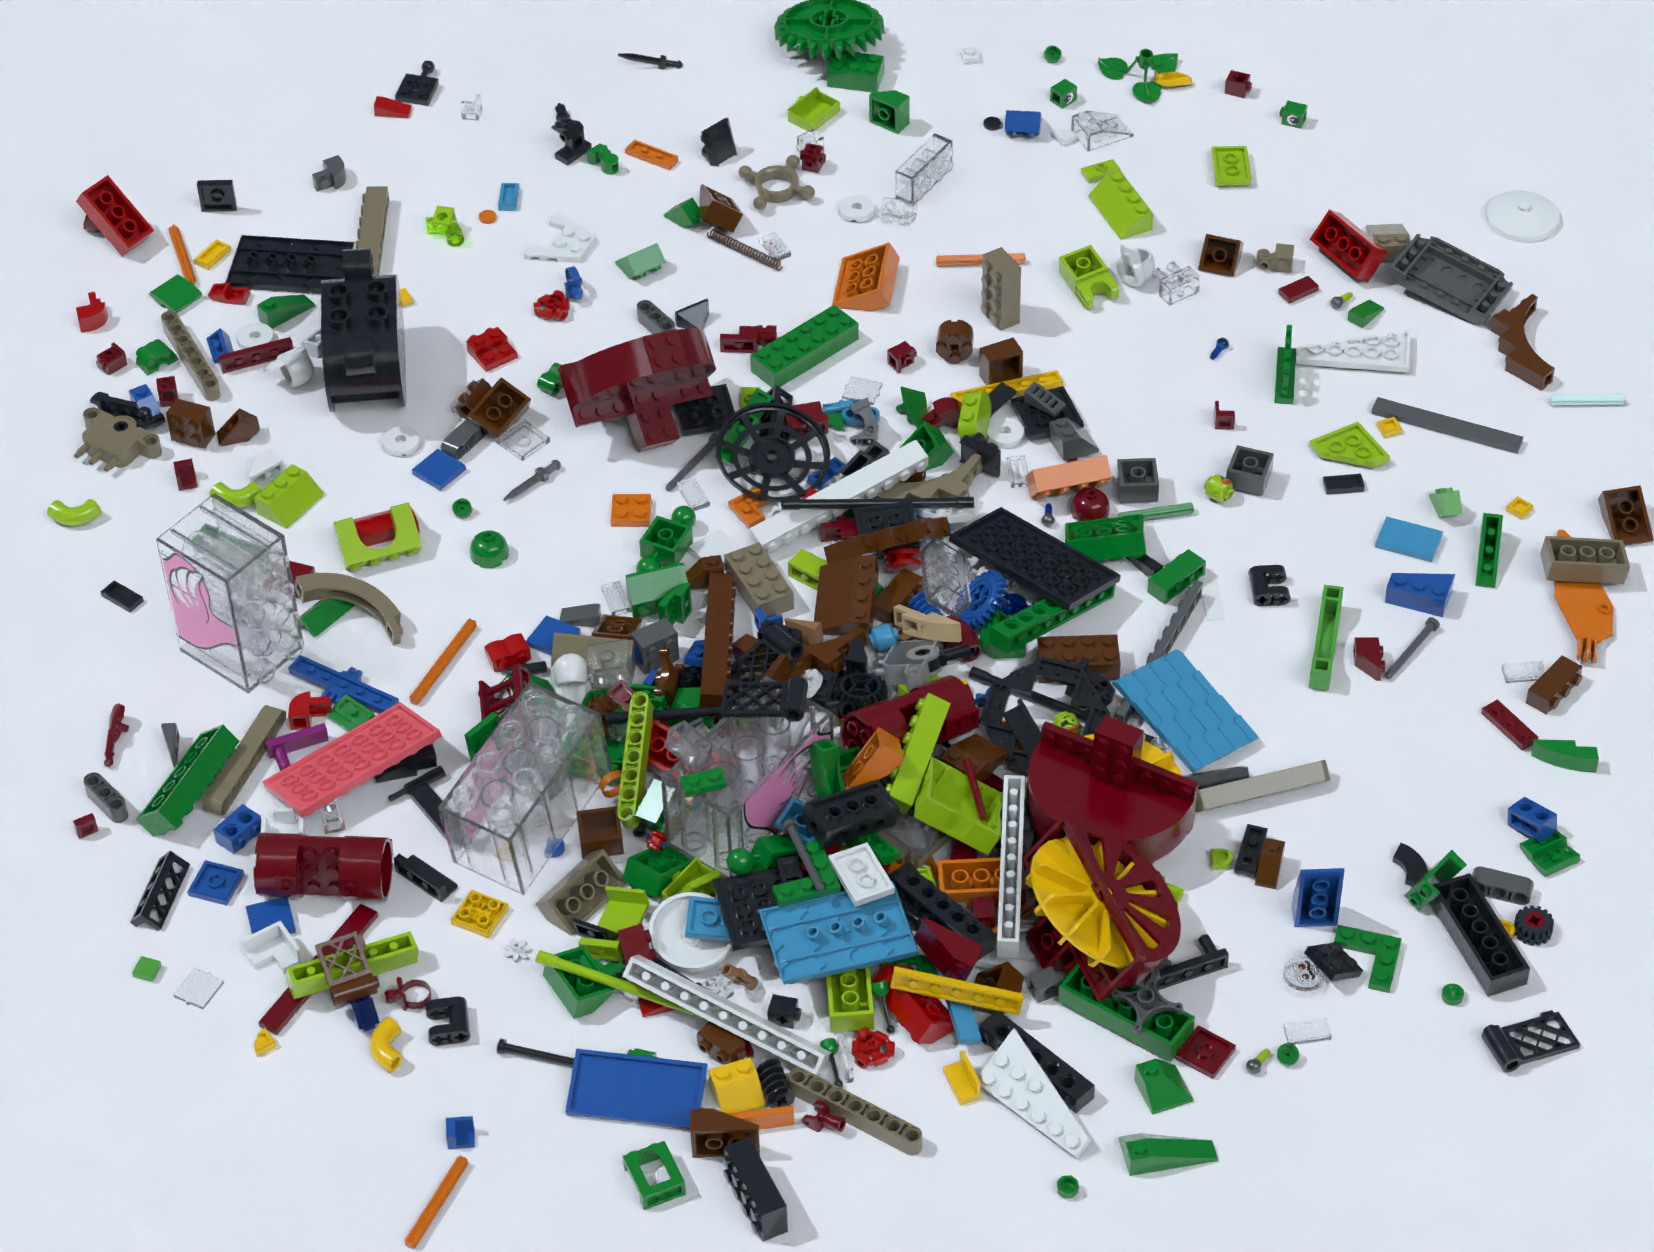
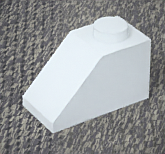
M270 448L256 455L253 458L249 472L250 483L255 482L259 487H262L273 481L284 471L283 460Z

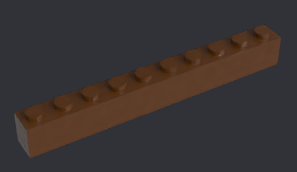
M709 573L699 707L720 706L722 704L725 682L730 681L737 583L733 582V574Z

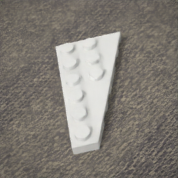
M1404 330L1402 334L1390 332L1387 336L1381 337L1370 335L1349 338L1347 342L1341 343L1336 340L1331 341V344L1327 345L1315 343L1297 346L1296 364L1409 373L1410 330Z
M1013 1028L979 1074L978 1078L981 1087L1078 1159L1091 1140L1065 1101L1061 1098L1041 1065L1032 1055L1018 1031Z

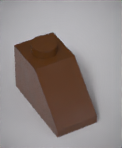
M239 408L216 432L219 445L226 446L248 442L260 430L258 418Z
M721 555L702 557L686 572L691 590L708 588L710 572L724 573Z
M1264 838L1255 880L1256 886L1276 889L1284 858L1286 841Z

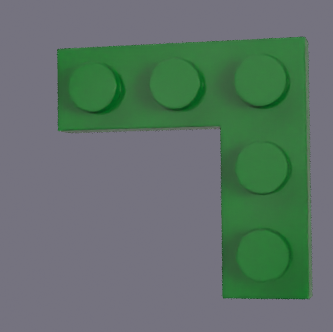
M817 841L805 843L804 846L824 885V891L818 892L810 877L772 886V893L778 907L841 892V886L828 857Z
M1338 925L1334 942L1340 944L1344 949L1375 955L1368 989L1390 993L1402 938Z

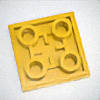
M471 890L451 918V925L489 938L508 911L509 904Z

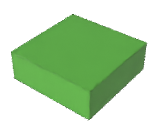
M141 956L132 971L133 977L153 982L162 967V963L159 960Z

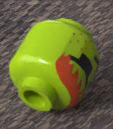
M1219 474L1210 476L1204 484L1206 496L1220 503L1226 499L1229 500L1234 493L1232 481Z
M1064 711L1053 719L1054 722L1052 724L1077 734H1080L1082 731V725L1074 713Z

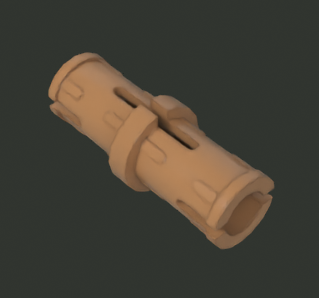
M725 963L721 967L722 976L731 979L734 984L742 985L749 990H754L757 987L758 979L749 975L745 969L736 968L730 963Z

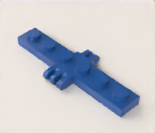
M299 655L288 667L290 674L326 689L321 697L330 696L331 703L335 702V705L345 694L364 707L378 713H382L399 703V698L361 682L363 672L361 670L356 671L354 667H350L347 672L343 670L340 673L302 655Z

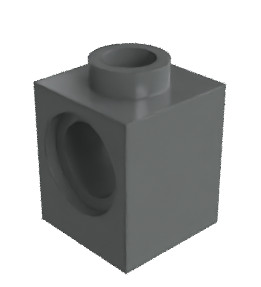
M1052 966L1028 974L1027 988L1036 1003H1040L1059 996V986L1063 981L1060 974L1056 973Z

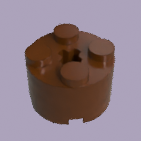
M958 319L953 322L947 320L938 327L936 353L940 357L950 361L952 364H958L972 354L974 333L969 323Z

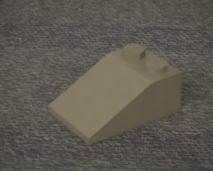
M1403 224L1366 225L1367 235L1388 251L1381 263H1393L1410 243L1409 233Z

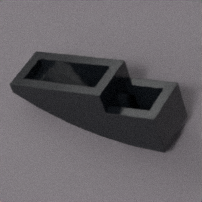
M874 441L864 452L859 450L835 475V478L841 480L890 454L886 447Z
M433 743L418 750L417 753L404 758L400 763L392 765L381 774L375 775L376 783L417 776V770L437 767V757Z

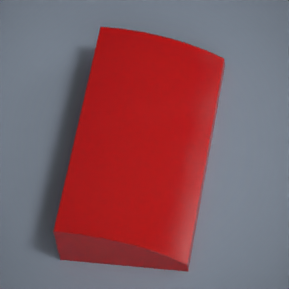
M411 508L418 533H420L418 520L415 516L413 509ZM389 510L353 519L358 537L367 547L395 539V529Z

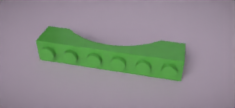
M1324 584L1309 688L1329 690L1344 587Z

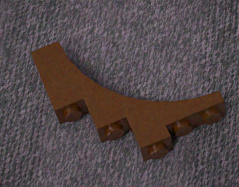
M1531 294L1526 299L1524 298L1518 306L1512 308L1510 312L1503 309L1498 314L1496 313L1491 319V332L1500 336L1498 339V351L1506 355L1505 371L1542 391L1553 382L1555 368L1535 353L1525 335L1524 325L1528 318L1536 311L1538 300L1536 295Z
M947 516L932 519L931 517L922 518L873 533L857 535L823 548L827 563L830 564L857 555L869 556L910 544L950 536L951 527Z
M859 626L838 638L817 644L803 645L801 656L794 661L789 660L790 668L816 669L818 671L824 670L839 673L844 669L843 661L846 660L853 638L860 637L863 646L867 645L865 629ZM749 634L739 638L732 645L734 659L738 660L760 640ZM763 647L757 654L766 653L767 649ZM777 657L770 658L769 663H774ZM765 659L756 660V665L765 664ZM746 661L744 665L751 666L752 661ZM758 670V671H755V672H756V673H757V672H758V673H763L764 670Z

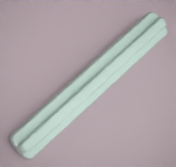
M1552 394L1550 395L1549 402L1551 406L1624 405L1625 395Z

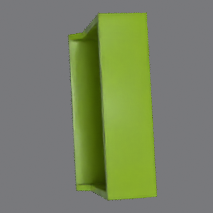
M815 87L805 96L797 98L796 103L787 109L788 122L813 133L840 112V101L820 92L818 87Z
M695 858L682 872L677 871L672 877L673 881L662 891V902L678 894L688 882L714 870L702 864L698 858ZM713 886L699 892L714 898L716 897Z

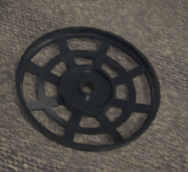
M758 403L738 410L725 421L717 437L716 458L721 472L732 486L751 498L775 503L781 502L782 498L804 497L808 489L804 490L799 483L806 478L810 469H822L820 476L810 488L815 490L821 484L830 464V447L821 427L806 413L785 404ZM759 412L778 413L776 423L767 422L752 425L748 415ZM785 414L800 420L811 431L801 436L794 429L783 425ZM741 419L746 429L737 437L735 443L732 444L723 440L729 428ZM774 429L773 436L760 437L757 431ZM781 431L791 435L796 441L790 444L780 437ZM750 435L754 441L751 448L740 447L742 441ZM815 437L818 438L823 450V462H812L811 450L807 442ZM801 446L804 450L806 461L795 460V450ZM721 447L732 451V459L736 471L728 473L722 462ZM738 454L749 457L750 465L741 468ZM772 454L775 455L777 458L772 460L769 459L767 455ZM793 467L804 468L796 480L788 474ZM757 472L759 475L764 476L762 484L754 481L747 474ZM742 477L749 484L760 488V494L744 488L734 479ZM782 477L787 483L781 486H770L771 478ZM790 488L797 493L786 497L768 496V491H782Z

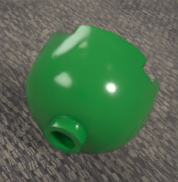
M493 530L482 531L476 534L471 541L470 558L474 564L475 562L480 564L481 568L492 569L502 565V561L507 560L509 557L507 541L499 532Z

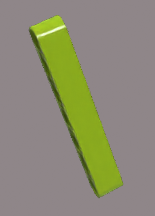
M641 691L633 694L630 700L617 808L618 818L623 826L629 830L637 828L640 824V820L635 814L644 796L654 710L648 695Z

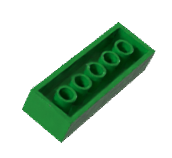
M832 305L751 354V372L771 388L775 385L781 387L859 339V323L837 306Z
M223 724L200 733L136 820L153 837L159 834L164 835L170 830H177L183 824L182 819L194 809L193 804L204 795V789L213 783L215 774L225 767L226 759L236 752L235 747L240 741Z
M1078 964L1059 986V1003L1169 1062L1174 1059L1175 1054L1194 1031L1195 1016L1185 1011L1180 1015L1174 1011H1163L1146 1020L1142 1027L1143 1033L1140 1036L1135 1035L1133 1026L1136 1024L1137 1015L1134 1009L1122 1000L1113 1001L1111 994L1104 1001H1098ZM1134 985L1116 989L1121 992H1132L1140 989V987Z

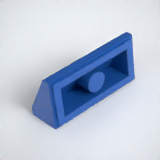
M221 328L206 338L214 363H219L218 355L234 352L229 335Z

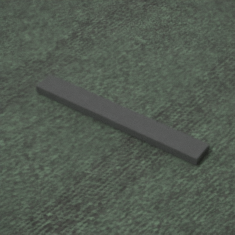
M1377 397L1371 414L1385 418L1395 417L1397 421L1516 454H1518L1524 439L1523 436Z

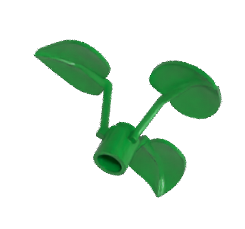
M1142 49L1139 57L1136 56L1129 67L1123 59L1115 57L1098 58V66L1104 76L1109 79L1119 80L1123 78L1124 73H1129L1138 62L1139 67L1144 69V82L1134 84L1132 88L1133 95L1141 101L1152 103L1159 99L1161 89L1155 82H1147L1148 68L1151 66V69H1155L1159 74L1160 72H1175L1178 53L1153 55L1150 49Z

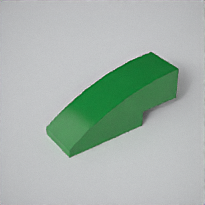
M1533 740L1532 757L1560 768L1596 773L1599 760L1597 747L1576 746L1575 740Z

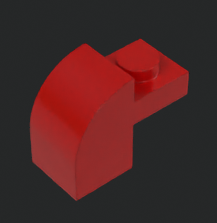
M95 292L88 293L90 305L76 307L81 333L97 330L105 325L108 320L105 302H101L100 298L97 299Z
M310 691L295 696L289 704L288 718L291 730L309 728L312 724V717L330 714L332 712L330 696L311 697Z

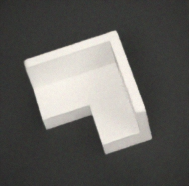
M281 921L242 939L245 956L254 969L275 960L281 971L286 974L288 967L303 963L299 946Z

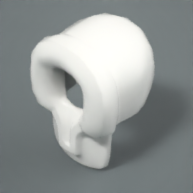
M1121 244V257L1116 264L1118 275L1124 283L1132 287H1139L1144 281L1151 278L1154 273L1155 260L1153 254L1146 248L1131 249Z
M303 347L280 354L276 360L269 362L263 369V371L270 372L280 368L285 381L290 387L305 384L314 374L313 363L308 356L306 348Z
M568 653L560 656L551 668V682L556 689L558 704L562 707L581 706L585 697L588 666L585 659L578 654Z

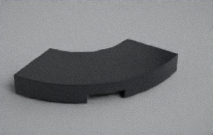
M1400 843L1392 862L1398 864L1404 870L1406 876L1405 884L1413 887L1428 869L1418 852L1410 846Z

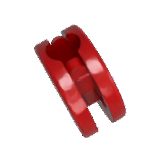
M903 548L887 552L884 555L885 562H887L885 566L886 571L899 574L903 568L910 571L920 569L922 567V561L918 559L921 556L920 550Z

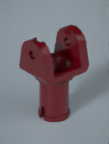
M816 1101L813 1104L815 1106L814 1110L818 1113L816 1116L805 1115L802 1118L803 1124L815 1132H820L825 1126L842 1132L846 1126V1119L831 1114L828 1104L822 1101Z

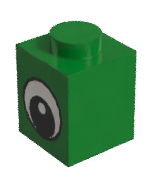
M1063 79L1050 87V102L1061 109L1077 100V86L1067 79Z
M1287 100L1285 106H1282L1280 110L1281 124L1301 129L1307 117L1308 105Z

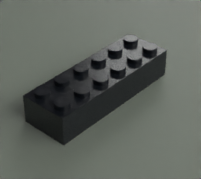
M1468 873L1433 884L1440 893L1429 903L1486 995L1489 997L1527 985L1530 967L1472 875Z

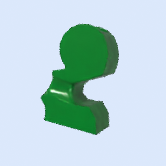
M599 143L587 151L588 164L597 165L601 162V171L606 174H616L619 171L618 156L612 154L607 145Z

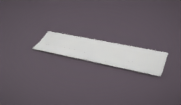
M1214 568L1205 569V575L1200 577L1199 581L1203 582L1202 598L1207 621L1225 620Z

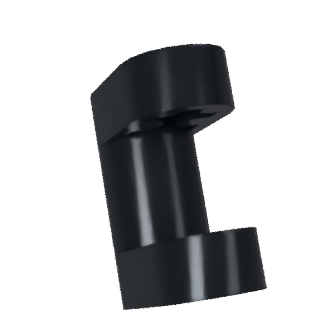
M1260 565L1249 569L1248 575L1255 605L1280 606L1290 602L1291 596L1287 587L1268 586V584H1280L1286 580L1287 576L1284 566Z
M455 996L433 999L426 1003V1016L429 1019L449 1018V1024L436 1025L428 1030V1039L431 1045L458 1044L470 1039L468 1008L464 997Z

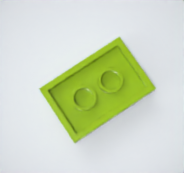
M1247 146L1211 147L1215 186L1251 185Z

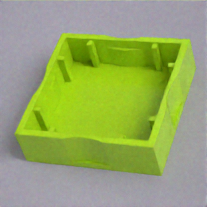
M931 756L916 794L914 817L988 855L1001 837L1000 811L1002 809L1003 793L977 780L988 816L987 819L980 820L967 776Z

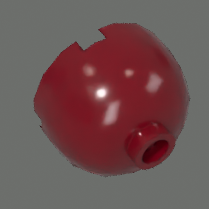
M1096 488L1080 490L1074 496L1071 504L1072 517L1079 521L1108 518L1110 513L1107 496Z

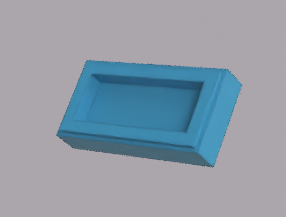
M501 183L498 211H516L520 189L519 183Z

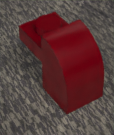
M952 397L940 398L932 402L934 409L922 417L923 421L938 428L947 422L956 429L962 403Z
M839 515L838 521L820 523L821 542L843 541L858 535L855 519L848 516Z

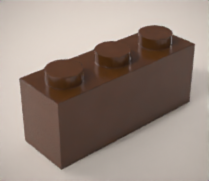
M903 568L876 597L874 619L882 623L894 622L893 607L900 604L909 608L910 600L916 594L925 590L924 577Z
M1561 655L1528 689L1526 704L1547 715L1551 709L1557 708L1560 700L1563 697L1566 698L1574 686L1580 684L1583 678L1581 675L1583 666Z

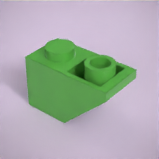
M1452 487L1435 489V493L1429 494L1438 517L1463 513L1459 490L1453 491Z

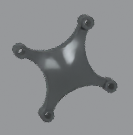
M1157 968L1151 972L1149 981L1142 988L1132 992H1121L1115 989L1111 993L1113 1001L1122 1000L1128 1003L1136 1012L1137 1021L1133 1026V1030L1137 1036L1143 1033L1142 1027L1145 1021L1153 1015L1163 1011H1174L1178 1015L1183 1013V1005L1181 1003L1170 1002L1158 992L1156 986L1157 980L1160 979V971Z

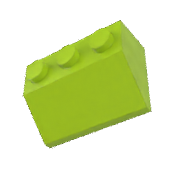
M291 464L254 497L257 514L287 529L323 497L324 492L307 471Z

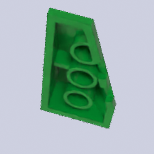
M1145 1133L1119 1137L1129 1176L1218 1161L1212 1140Z

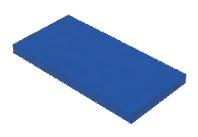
M576 1048L565 1113L566 1115L690 1129V1109L702 1108L708 1064Z

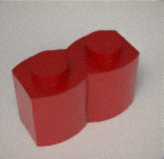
M522 633L512 634L503 640H496L484 646L486 657L494 672L505 671L507 666H513L518 663L524 664V662L532 659L530 648Z

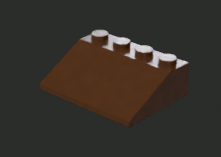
M857 555L820 566L814 621L822 623L823 635H845L859 626L865 629L866 635L871 634L879 576V565L876 556Z

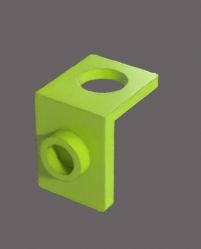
M436 206L432 224L449 226L450 224L457 225L458 221L454 207Z

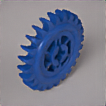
M987 571L981 573L980 576H976L975 580H971L970 585L965 587V591L961 593L962 597L958 600L956 616L969 624L973 630H975V627L981 629L979 623L987 626L985 618L992 621L990 613L998 615L994 608H1002L998 601H1006L1001 596V594H1008L1003 589L1008 588V585L1005 584L1007 580L997 571Z

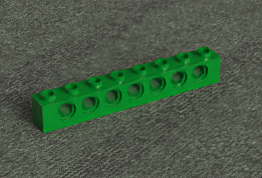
M1116 584L1070 611L1045 598L991 626L989 644L1008 654L1113 598Z

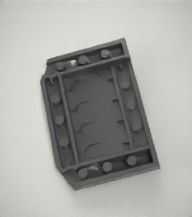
M1416 234L1388 269L1387 273L1393 282L1473 324L1485 323L1512 289L1513 283L1506 281L1504 278L1505 274L1501 270L1438 237L1431 236L1430 239L1421 238V234Z

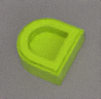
M1211 849L1212 870H1224L1232 865L1233 855L1229 850Z

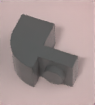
M339 155L322 160L324 170L312 174L315 190L320 191L334 186L336 190L339 189L346 182L343 160Z

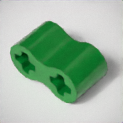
M556 362L546 373L541 374L537 381L539 389L552 395L559 393L563 387L558 372V367L561 364Z

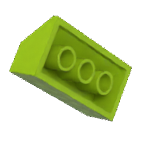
M1122 172L1105 176L1089 194V199L1120 240L1153 230V212Z

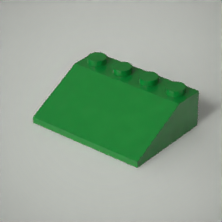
M1143 514L1065 523V543L1099 563L1105 559L1117 561L1123 559V557L1130 556L1131 558H1140L1146 555Z

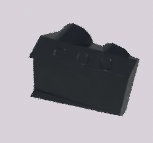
M724 118L701 131V142L705 144L701 154L709 160L710 166L719 167L720 163L734 155L737 156L729 118Z
M980 432L974 435H964L959 442L961 443V460L959 462L964 464L976 453L981 456L982 471L999 477L1001 450L993 442L988 443L985 436Z

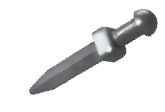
M552 460L551 464L547 467L535 469V475L514 488L503 500L507 501L518 496L540 480L543 482L547 481L551 472L561 468L560 461Z

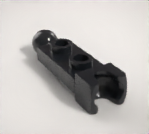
M97 392L90 399V403L97 405L98 409L114 417L129 416L137 418V420L147 421L152 416L150 408L146 406L138 408L137 402L111 397L108 393Z

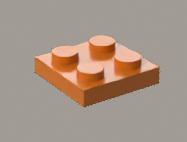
M651 494L612 495L611 527L650 526Z

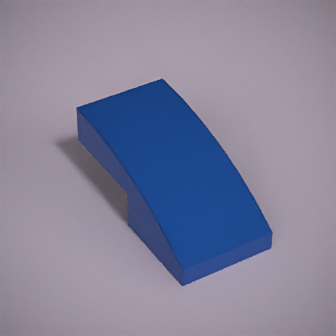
M836 457L830 459L826 476L816 489L821 491L837 481L835 475L846 464ZM822 469L809 475L807 483L813 485L820 476Z

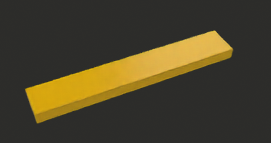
M1058 370L1003 381V383L1017 391L1014 397L1023 396L1024 391L1033 382L1040 384L1047 390L1063 386V380ZM1001 382L952 392L951 397L962 403L966 392L986 391L989 394Z
M896 966L894 967L890 988L1015 1015H1020L1024 998L1022 993Z

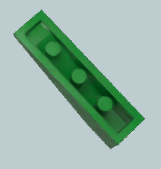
M1483 513L1475 586L1495 588L1503 515Z

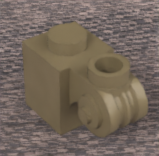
M1276 243L1274 253H1270L1267 249L1258 250L1256 265L1262 270L1271 268L1273 271L1291 273L1294 245Z

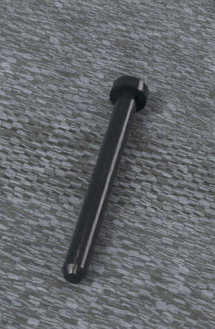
M500 1038L497 1045V1053L502 1055L504 1052L571 1067L574 1064V1058L509 1044L506 1039Z

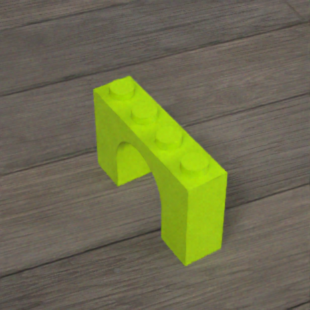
M409 502L390 507L389 512L395 529V539L389 546L383 549L369 548L360 541L353 517L333 522V529L345 570L357 571L362 569L363 565L375 566L381 564L382 560L394 561L399 559L401 555L413 556L419 553L422 543Z

